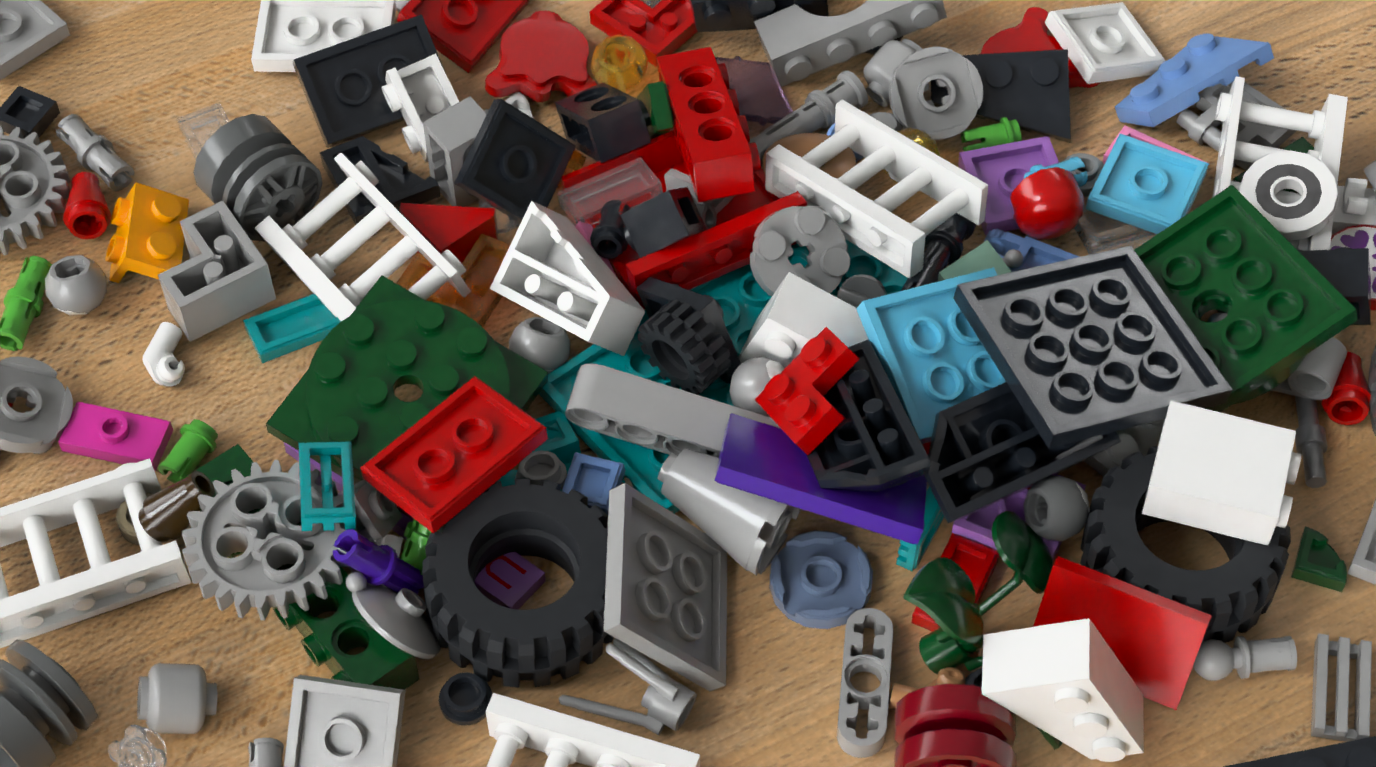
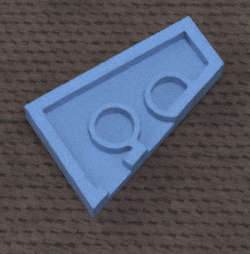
M1208 33L1197 35L1191 38L1187 46L1173 58L1163 62L1159 69L1147 80L1133 87L1130 94L1115 106L1118 119L1123 123L1155 127L1199 102V92L1205 88L1217 84L1227 86L1234 82L1236 76L1240 77L1238 73L1240 68L1253 61L1257 65L1262 66L1274 59L1271 45L1269 42L1217 37Z

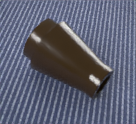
M194 471L183 480L147 497L143 502V508L138 513L139 522L145 532L159 542L180 538L182 530H186L190 525L187 517L188 512L201 510L197 497L200 494L214 496L215 489L212 482L203 473Z

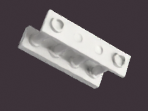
M1236 76L1229 94H1220L1215 120L1223 121L1212 198L1231 185L1239 191L1241 182L1231 181L1234 159L1254 163L1271 153L1289 151L1236 141L1239 120L1307 132L1308 138L1315 139L1314 150H1309L1307 154L1325 163L1335 176L1336 184H1338L1348 97L1329 94L1321 111L1314 110L1312 114L1242 101L1245 78ZM1281 190L1275 197L1282 203L1290 204L1297 202L1301 195ZM1334 213L1322 231L1306 239L1289 242L1296 249L1302 251L1330 250Z
M844 100L836 103L835 134L803 157L797 156L779 144L766 153L765 189L778 198H783L798 191L807 201V206L820 208L823 213L829 215L838 224L846 240L909 279L923 269L925 237L946 220L958 213L978 226L985 221L988 184ZM847 147H850L854 152L865 158L838 179L819 169ZM882 169L901 179L900 182L874 201L855 191V189ZM918 191L938 201L937 204L912 223L906 222L891 213Z
M342 153L338 154L334 159L347 176V179L295 225L291 226L288 223L281 229L270 216H267L255 227L271 249L340 321H343L353 313L381 275L388 278L417 251L428 260L433 268L408 291L427 300L448 281L463 297L471 292L461 277L467 271L461 262L448 249L440 254L374 187L379 183V180L362 161H359L354 166ZM360 192L376 207L321 256L316 253L313 257L309 258L302 251L308 245L306 240ZM390 221L404 238L350 286L344 283L338 289L330 281L336 275L333 270Z
M150 458L137 463H126L113 471L0 508V547L27 539L40 584L36 588L9 596L0 564V648L11 645L15 640H26L191 583L177 541L162 545L161 542L150 537L139 522L138 513L143 508V502L147 498L146 493L155 494L162 490ZM126 500L141 552L111 562L97 515L119 508L121 503ZM77 522L91 568L60 579L47 532Z
M492 694L486 709L489 736L497 740L486 767H510L517 749H522L524 746L546 753L548 758L544 767H568V765L575 762L591 767H700V754L500 694Z

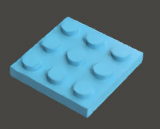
M994 267L864 300L856 308L867 337L922 444L931 442L937 413L1006 382L953 299L958 284L997 276Z

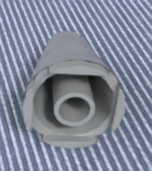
M684 449L679 455L671 453L658 474V480L663 482L661 493L746 571L755 575L763 573L776 553H778L777 551L784 544L788 536L784 532L791 518L796 520L801 509L717 483L714 479L719 461L718 457L690 449Z

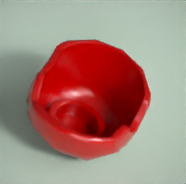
M1059 167L1042 169L1024 178L1010 196L1014 209L1013 218L1020 231L1038 241L1055 240L1069 233L1083 216L1084 196L1074 175L1070 171Z

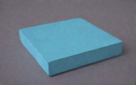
M1119 134L1087 199L1086 210L1159 234L1189 213L1206 176L1209 163Z

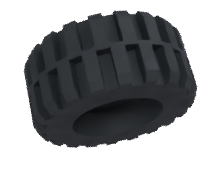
M1158 446L1149 447L1146 456H1143L1141 452L1129 455L1122 460L1121 467H1112L1102 479L1101 487L1096 488L1080 547L1083 552L1080 561L1081 565L1212 615L1203 641L1216 639L1227 643L1234 640L1237 631L1239 633L1249 631L1257 624L1260 614L1266 613L1274 598L1289 557L1287 551L1291 543L1290 527L1288 525L1285 528L1276 526L1269 546L1204 530L1221 544L1229 558V562L1208 570H1187L1170 565L1156 557L1145 546L1138 533L1143 528L1152 524L1168 522V520L1142 514Z
M530 478L515 479V485L503 487L501 481H498L438 531L430 534L425 546L426 559L423 560V585L427 618L432 623V630L440 647L445 649L449 647V658L460 668H466L471 664L473 665V673L487 682H490L493 676L503 678V686L519 688L520 681L534 680L535 687L551 685V676L561 674L562 678L566 680L580 673L581 661H584L587 665L593 664L603 654V643L612 642L614 637L604 632L608 516L599 506L594 505L589 509L587 507V496L575 489H571L569 494L562 492L561 484L544 480L542 486L530 484ZM517 552L521 556H536L556 563L570 575L574 584L565 595L547 606L529 610H518L498 605L489 600L475 586V579L480 571L494 559L507 553Z

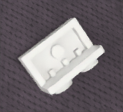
M436 54L398 71L395 67L386 71L385 80L387 85L381 87L392 112L400 110L407 126L402 128V133L408 147L413 154L420 151L425 162L428 161L423 122L459 102Z

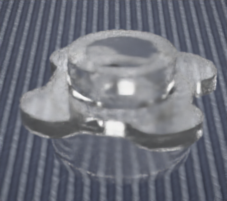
M130 725L125 729V737L121 741L115 740L108 746V754L114 762H117L118 767H165L167 764L166 745L161 736L150 728Z

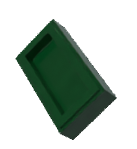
M661 81L647 84L637 96V99L641 100L648 110L651 125L647 127L651 140L668 133L675 123L666 83Z

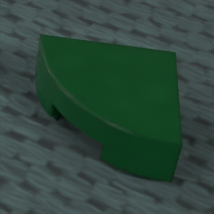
M1305 526L1291 577L1343 592L1347 581V569L1344 560L1339 558L1323 534Z

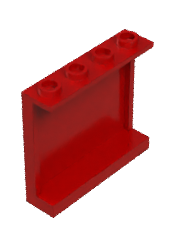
M674 131L653 138L651 143L603 163L595 162L562 176L561 184L566 210L575 224L579 221L591 224L594 229L599 225L601 210L606 202L611 200L622 201L618 212L621 215L625 204L629 205L632 209L666 192L664 174L671 168L689 175ZM761 168L760 171L753 172L755 191L736 195L716 214L717 222L715 227L642 258L628 244L625 252L616 258L608 260L620 282L640 306L645 309L636 288L646 279L652 277L690 290L750 264V252H753V242L755 240L753 236L760 223L770 214L791 206L805 207L807 206V201L798 191L783 198H778L765 189V172Z

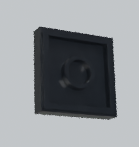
M495 99L454 184L521 224L531 201L548 208L576 145L503 99Z

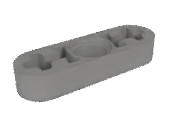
M863 608L855 611L848 618L845 628L837 741L844 752L857 758H867L878 753L884 745L887 728L893 624L884 612L874 608ZM864 628L874 629L875 638L872 655L862 654ZM858 672H870L877 676L880 686L872 692H860L851 685V677ZM858 709L868 710L867 738L856 737L855 728Z

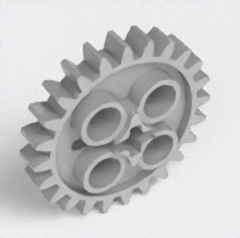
M0 126V198L3 200L8 214H10V216L4 217L0 213V251L5 256L8 255L9 244L16 242L19 247L26 249L27 242L25 237L32 235L35 238L43 239L42 225L50 227L58 225L54 213H64L66 206L63 199L69 197L68 183L71 181L61 153L54 152L52 143L49 140L40 143L36 132L24 138L20 127H16L7 136L4 135Z
M274 460L270 471L262 473L257 462L252 463L251 475L243 477L238 470L233 469L231 470L232 484L227 486L215 480L213 481L216 492L214 498L202 494L197 497L202 511H189L187 514L191 528L182 530V536L186 548L182 549L186 565L189 566L188 571L193 584L199 583L200 590L205 599L215 596L219 610L223 611L235 602L239 618H243L251 607H257L260 620L266 619L270 607H277L281 616L287 618L289 604L296 602L304 611L309 610L308 595L313 593L322 599H326L328 595L325 582L328 581L335 584L343 582L339 567L350 566L334 559L333 550L338 549L345 554L347 553L334 546L338 536L346 531L345 523H334V530L323 531V523L312 524V531H302L301 526H296V524L301 522L298 462L290 468L288 473L282 472L279 460ZM317 469L311 472L312 508H322L321 475ZM332 480L333 508L344 507L343 495H338L336 483ZM262 509L257 513L247 514L251 510ZM244 552L239 557L227 558L233 553ZM294 564V566H292L289 569L276 570L282 565Z

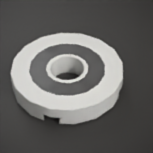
M1291 150L1271 153L1255 161L1244 173L1239 192L1288 241L1306 239L1322 231L1329 223V218L1335 212L1338 200L1336 179L1326 164L1310 154ZM1292 189L1297 191L1301 198L1295 203L1286 204L1277 200L1275 195L1281 190Z

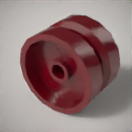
M942 684L923 687L907 693L896 704L895 740L899 746L895 750L894 767H1016V754L1011 748L1016 737V714L983 695L982 687L974 685Z

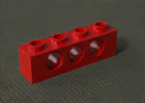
M711 47L658 56L659 82L664 81L667 86L675 123L673 131L698 202L754 192L753 172L760 171L761 169L759 152L756 143H750L748 123L745 115H740L735 89H730L725 63L717 64Z

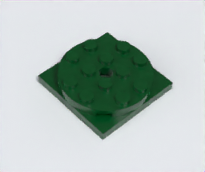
M1233 185L1134 250L1232 388L1226 403L1205 408L1208 410L1222 412L1233 404L1246 402L1267 393L1286 380L1298 368L1308 353L1357 321L1356 308ZM1210 310H1222L1227 313L1224 319L1217 322L1208 323L1201 321L1202 316Z
M381 275L353 313L334 327L323 339L311 360L309 369L267 421V432L298 451L299 443L351 442L355 485L364 480L360 467L474 376L526 412L547 383L548 372L494 341L482 326L466 314L440 303L426 301ZM405 384L419 386L423 392L421 397L412 402L399 400L394 393L397 387L399 388ZM320 455L310 456L311 459L320 463ZM331 455V471L342 477L341 455ZM397 506L401 513L414 520L413 517Z

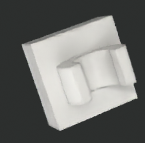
M1347 178L1345 186H1337L1338 200L1334 212L1332 234L1349 226H1376V192L1374 189L1366 188L1367 179Z

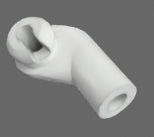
M162 322L142 359L153 381L164 387L179 384L185 372L183 361L178 362L173 355V351L183 333L179 327L169 322Z

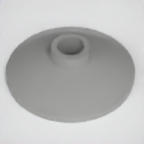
M368 582L364 590L352 592L353 602L360 614L388 642L400 650L421 659H432L440 652L441 647L432 630V624L424 614L427 606L415 592L402 588L397 593L384 585H371Z

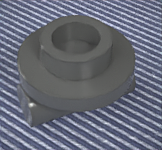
M860 274L848 278L842 284L837 298L857 308L862 301L887 295V292L879 280L869 275Z

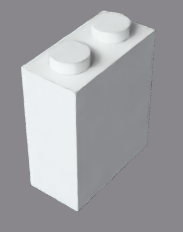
M1170 400L1142 514L1269 546L1275 527L1285 528L1291 511L1293 497L1284 495L1286 483L1294 485L1300 466L1302 454L1292 452L1296 431Z

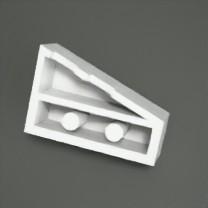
M531 201L490 289L580 338L624 356L645 313L644 309L567 217Z
M788 272L757 317L739 355V360L743 363L749 358L768 357L780 362L786 368L801 353L803 346L809 340L816 337L825 327L832 331L847 347L868 340L856 307Z
M1090 618L983 635V695L1091 760L1097 759L1105 762H1114L1123 759L1125 755L1144 753L1143 694Z

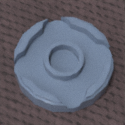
M815 530L794 536L786 542V547L781 549L778 555L776 553L771 561L769 589L775 605L788 619L808 628L830 629L845 625L851 614L865 608L871 597L873 570L867 554L859 546L856 548L853 544L847 542V537L836 532Z

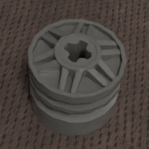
M255 114L235 118L220 127L205 142L196 158L193 172L197 186L214 204L224 201L250 240L265 242L255 227L267 216H270L281 229L288 223L291 226L295 225L313 209L319 199L322 187L320 170L297 147L292 145L291 141L266 116Z
M15 640L5 652L9 663L0 659V767H50L55 762L56 756L45 737L48 735L64 745L71 746L78 738L75 727L87 730L97 720L98 715L78 683L60 664L24 640Z

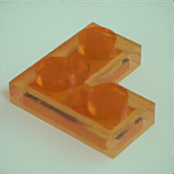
M481 234L462 263L467 271L461 277L471 292L463 297L447 281L426 301L452 307L484 327L503 297L491 290L490 287L510 244ZM416 253L396 284L408 290L427 274L433 266L422 254Z

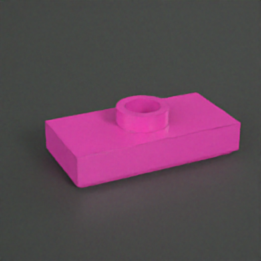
M77 401L58 443L63 452L119 464L137 463L150 458L156 471L173 433L171 422L167 420Z

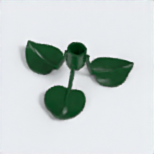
M1004 511L1000 513L992 524V539L1005 564L1015 572L1010 581L979 606L974 602L975 590L968 575L956 562L946 557H940L927 563L917 572L909 584L903 599L925 611L940 626V628L923 636L919 642L921 656L932 672L938 674L943 668H956L962 664H965L970 672L983 665V656L978 655L979 650L983 647L984 626L981 616L1020 586L1023 580L1035 593L1041 594L1045 591L1054 564L1051 553L1044 540L1015 512ZM1036 727L1054 750L1062 745L1063 742Z

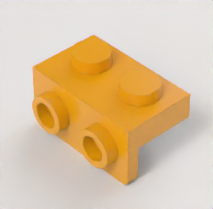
M135 182L126 198L119 197L111 215V224L117 226L116 234L110 239L105 256V261L111 263L109 281L120 283L127 270L159 280L158 274L182 263L185 238L180 221L187 218L189 199Z

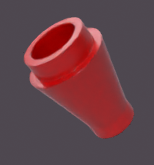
M80 172L73 176L71 190L63 214V221L66 227L74 236L81 239H94L101 236L111 222V212L100 188L99 178L91 172Z
M1347 352L1332 394L1327 399L1322 400V407L1333 422L1341 425H1354L1367 417L1370 411L1371 393L1362 369L1360 356Z

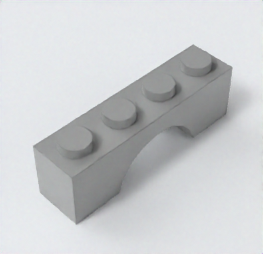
M867 0L851 12L827 17L810 14L795 4L754 21L763 50L780 87L794 81L803 80L809 75L834 64L843 63L851 57L877 46H882L887 41L894 40L920 28H927L935 22L947 18L943 0Z

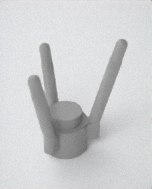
M615 638L613 644L606 646V652L650 684L641 701V706L648 709L647 715L568 695H561L559 697L561 705L643 726L660 735L665 725L675 731L679 730L691 712L697 694L673 680L639 651Z

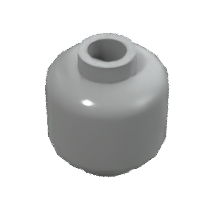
M903 39L902 41L890 40L881 46L864 67V78L869 85L866 88V92L871 99L883 107L888 106L890 103L889 87L894 70L906 57L921 50L922 48L909 39Z
M158 663L151 667L148 676L139 677L137 719L146 720L147 727L153 733L195 734L203 727L205 715H216L217 683H207L206 673L200 665Z

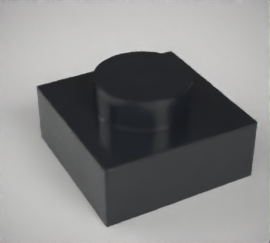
M18 86L0 106V126L3 132L8 134L16 127H20L24 138L33 132H36L38 137H40L60 114L55 100Z

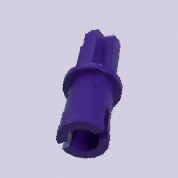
M353 529L342 532L336 539L334 546L347 553L345 554L338 549L333 550L334 559L364 574L369 584H383L397 593L402 588H407L417 595L419 590L424 588L423 575H421L420 570L398 558L396 550L389 545L378 546Z

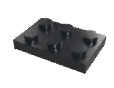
M422 14L293 60L294 69L327 148L404 120L400 110L392 112L381 87L387 85L385 80L386 71L394 67L398 71L433 54H436L440 61Z

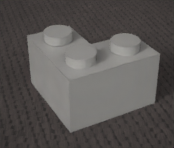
M220 201L180 221L191 259L158 274L168 310L190 342L276 299L267 262L224 201Z

